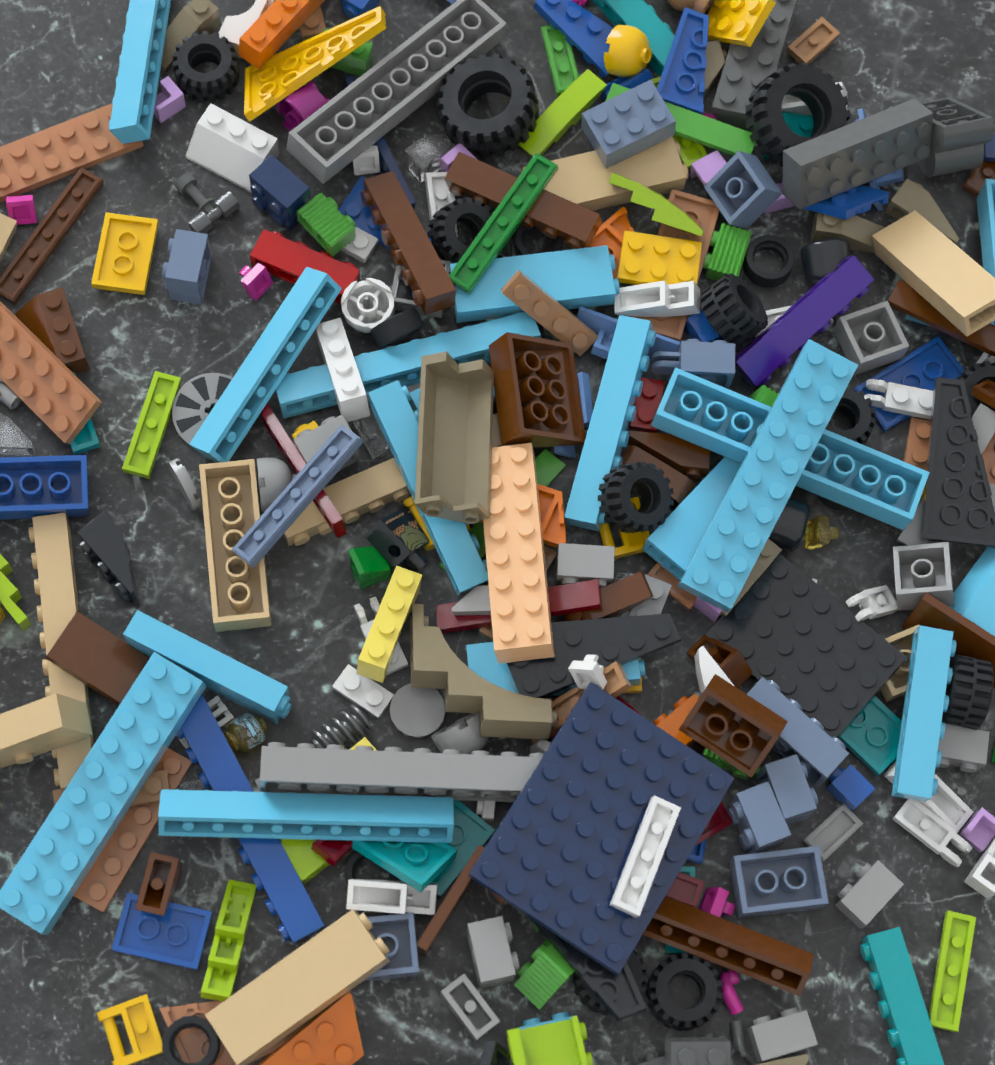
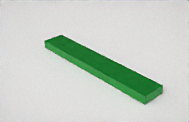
M538 153L534 154L449 274L454 286L469 295L472 293L558 171V165Z

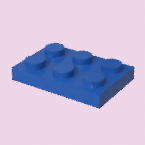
M127 892L112 951L198 971L213 912L172 902L165 916L135 910L139 895Z

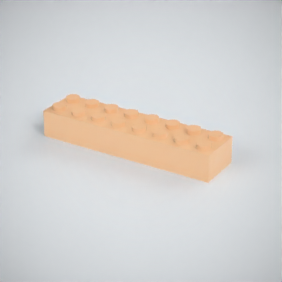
M532 443L493 447L491 454L490 519H484L483 524L495 655L498 664L555 657Z

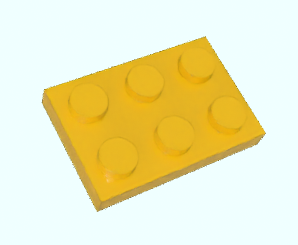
M714 0V4L707 14L709 16L708 40H719V42L751 47L776 2L773 0Z
M105 213L91 282L92 288L139 295L146 294L159 226L158 219Z
M624 230L617 276L618 282L640 285L666 281L670 285L694 281L697 284L702 242Z

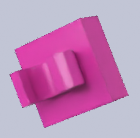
M33 195L6 197L8 216L16 220L17 225L37 223Z
M257 263L252 269L245 266L239 272V275L244 277L241 280L248 296L255 301L273 284L266 267L260 263Z
M707 887L699 909L718 917H725L726 915H733L736 905L726 901L729 891L721 887Z

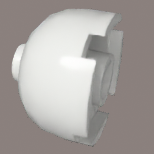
M366 278V281L352 282L344 290L341 298L342 313L347 323L355 330L363 333H371L372 328L393 317L395 311L394 297L390 288L382 281L374 278Z

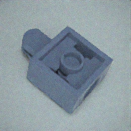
M688 339L681 341L678 352H654L651 355L653 362L651 371L654 374L672 375L676 367L729 389L735 375V344L724 340L701 342L699 339Z

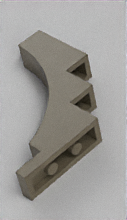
M412 604L410 615V672L412 688L445 689V712L479 713L480 737L549 739L551 728H556L557 713L552 711L551 699L517 694L480 677L469 669L451 650L439 627L428 626L429 617L424 616L423 604Z

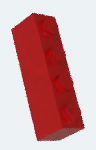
M263 229L250 254L251 267L260 263L266 267L270 275L294 285L306 267L327 273L342 288L334 300L338 304H341L344 290L352 282H360V270L354 264L347 261L340 262L333 259L326 252L314 251L305 243L288 240L284 235L276 231L269 232Z

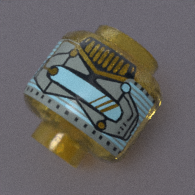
M245 713L227 724L224 736L234 753L239 752L242 755H247L266 743L265 733L268 731V727L262 717L256 718L251 713Z

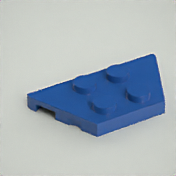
M859 185L803 209L847 220L858 213L871 210L872 203L878 201L881 204H886L889 192Z

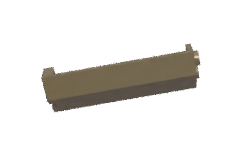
M447 351L422 356L415 505L427 516L468 524L490 519L494 371L483 359L458 364Z

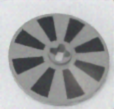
M221 373L201 374L190 379L178 391L173 403L172 417L179 436L188 445L209 414L206 411H211L212 407L215 406L233 377Z

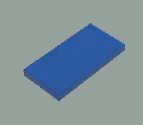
M937 336L870 379L934 391V380L936 377L957 379L965 370L941 338ZM867 381L855 387L854 390L858 393L862 390L865 395L874 394L885 397V393L867 389ZM870 406V408H875L876 414L873 418L876 419V423L883 433L910 417L909 415L884 411L883 408Z

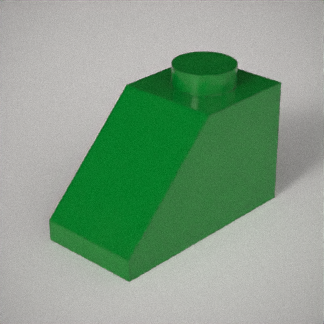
M374 546L357 547L348 550L349 567L360 591L391 578L390 568L393 566Z

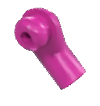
M729 969L726 973L723 971L719 976V980L722 981L723 985L720 989L730 1014L735 1015L740 1013L744 1007L733 985L739 983V976L736 971Z

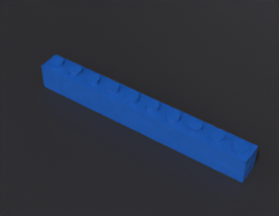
M201 695L177 732L179 740L185 738L189 748L185 749L191 763L195 764L198 762L202 770L198 776L204 788L208 789L211 787L212 791L254 792L204 696ZM237 838L242 847L238 849L242 861L245 865L250 863L255 871L251 875L258 891L264 889L268 896V899L264 902L271 916L277 914L282 923L278 926V929L284 941L291 940L293 946L323 931L325 926L280 840L272 838Z

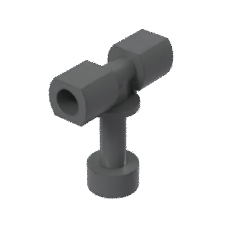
M188 172L177 179L175 187L182 195L189 194L199 205L197 210L199 214L188 221L189 228L192 232L206 234L213 228L212 222L222 215L227 218L240 208V205L230 191L226 192L216 201L213 198L206 199L196 187L198 181Z

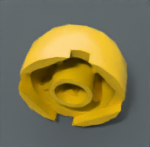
M617 25L612 29L606 41L607 44H610L609 53L604 52L605 68L609 74L618 77L635 76L651 60L652 51L648 38L641 30L630 25Z

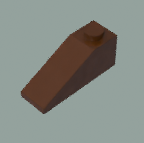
M629 432L627 446L634 445L641 448L691 480L706 477L709 470L710 450L672 434Z
M640 571L600 588L601 609L563 615L566 621L616 618L654 596L644 573Z

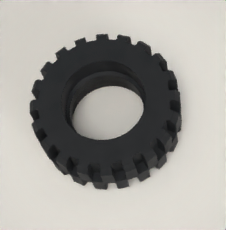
M482 54L476 59H472V57L466 59V63L463 65L457 64L453 68V73H448L444 78L445 86H440L438 92L439 99L437 100L439 115L451 142H454L455 145L462 144L473 156H477L479 153L482 155V158H491V154H497L499 157L505 155L504 152L507 150L513 152L518 149L520 142L525 143L530 138L528 132L535 130L537 126L536 120L539 118L540 112L534 84L526 69L521 64L516 65L514 59L506 57L504 60L502 55L493 54L492 57ZM502 93L511 98L506 109L493 118L475 119L466 114L472 102L484 94Z
M808 63L786 65L762 80L749 97V102L751 103L746 106V115H749V119L746 120V127L751 129L752 135L749 137L752 143L756 141L759 146L757 150L761 155L766 153L769 156L767 159L775 164L779 161L781 167H783V150L849 125L846 123L850 119V110H846V105L849 103L847 96L843 97L841 93L843 88L839 83H834V77L829 72L826 74L822 73L823 69L816 65L809 68L810 65ZM785 95L799 98L811 111L813 131L810 138L794 133L787 126L782 114V102Z

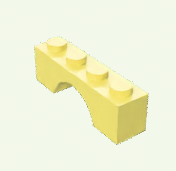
M396 566L358 658L356 674L381 683L384 682L408 614L411 613L412 604H415L419 594L422 574Z

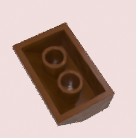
M63 287L37 294L15 313L16 317L72 373L79 374L90 370Z
M715 674L679 730L746 775L752 777L780 737L788 721Z

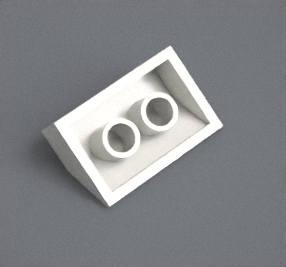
M210 104L197 122L186 158L252 193L249 174L271 154L275 158L278 157V138Z

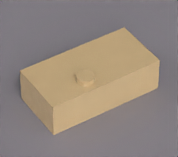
M56 693L0 714V769L15 763H29L37 755L92 736L87 704Z

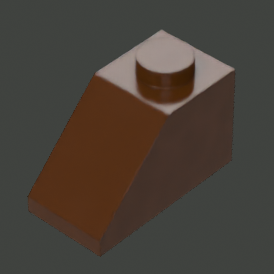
M705 634L686 652L688 657L695 662L694 656L698 649L703 646L736 688H739L753 672L738 649L714 638H708Z
M154 852L150 853L135 910L165 916L174 896L182 868V862L179 858Z

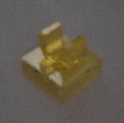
M819 515L807 522L805 548L816 550L826 544H830L831 539L838 540V528L829 527V517Z

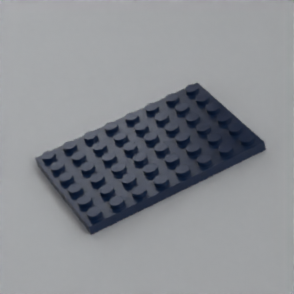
M590 682L468 876L615 975H618L733 782L734 777ZM655 795L681 807L640 916L636 918L610 906L651 797Z

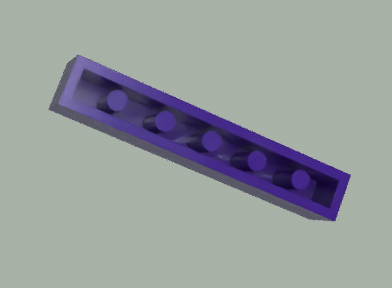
M855 256L845 257L837 266L838 269L836 271L834 270L822 278L735 356V369L750 386H757L758 384L763 386L772 378L771 373L777 367L781 369L792 360L791 354L797 349L801 351L808 339L816 332L821 333L831 325L829 320L836 314L840 316L846 312L851 306L849 302L855 297L860 298L869 291L870 287L868 285L874 279Z

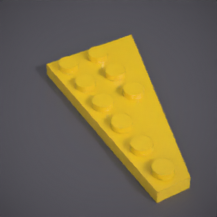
M379 6L273 55L260 70L253 65L245 68L244 115L248 121H252L385 30L386 15L382 7Z

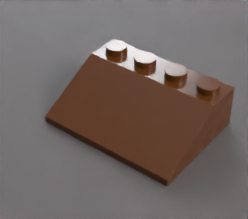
M506 332L489 345L491 367L494 371V390L502 445L532 443L533 448L584 445L586 434L573 345Z

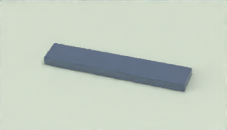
M341 424L232 548V551L254 568L363 444V440Z

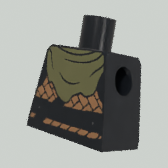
M407 506L380 519L364 534V537L394 567L407 561L414 571L418 573L429 564L428 560L420 552L429 544V539Z

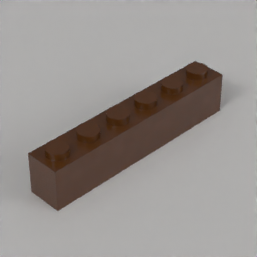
M458 152L444 179L449 188L448 190L458 197L465 195L472 198V202L480 200L482 201V207L487 205L496 209L517 180V177ZM543 190L520 224L527 228L534 226L541 229L542 233L552 239H556V237L565 240L568 246L579 249L580 247L588 248L601 225V218L599 213L547 190Z
M390 171L364 179L363 191H361L362 202L364 206H369L372 221L375 226H379L385 246L389 245L394 264L400 266L405 285H410L416 306H420L425 315L455 306L456 288L394 172Z
M666 896L642 934L798 996H801L811 973L814 954Z

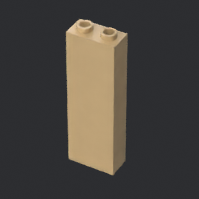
M672 136L607 169L604 167L596 151L552 160L551 162L558 165V171L544 190L595 211L631 202L632 190L609 183L612 172L637 181L661 195L671 193L672 189L683 190L689 174L686 164H682L679 156L681 154L678 141L674 142Z
M916 210L872 235L875 255L963 334L969 336L995 320V278Z
M352 909L206 1014L207 1019L237 1065H247L390 962L386 955L390 950L381 937L374 938L370 932L373 925L364 912L359 915L358 912Z

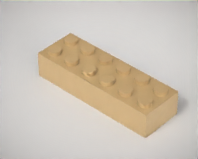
M248 459L200 464L210 593L215 631L222 632L272 626L265 556L252 568L232 551V548L261 516L255 460Z

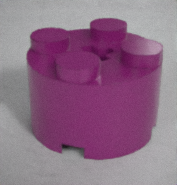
M310 80L278 102L276 108L278 115L283 113L286 120L282 123L287 131L290 132L329 102L330 99L324 98L318 91L316 84Z

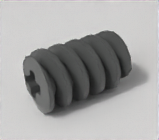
M351 705L349 706L350 715L344 711L340 712L341 722L334 717L330 719L332 728L322 724V734L316 730L311 731L313 739L311 743L315 745V748L326 749L327 745L335 744L342 745L344 749H347V741L353 745L357 744L355 737L357 734L364 738L366 737V728L373 733L374 731L364 714L356 706Z

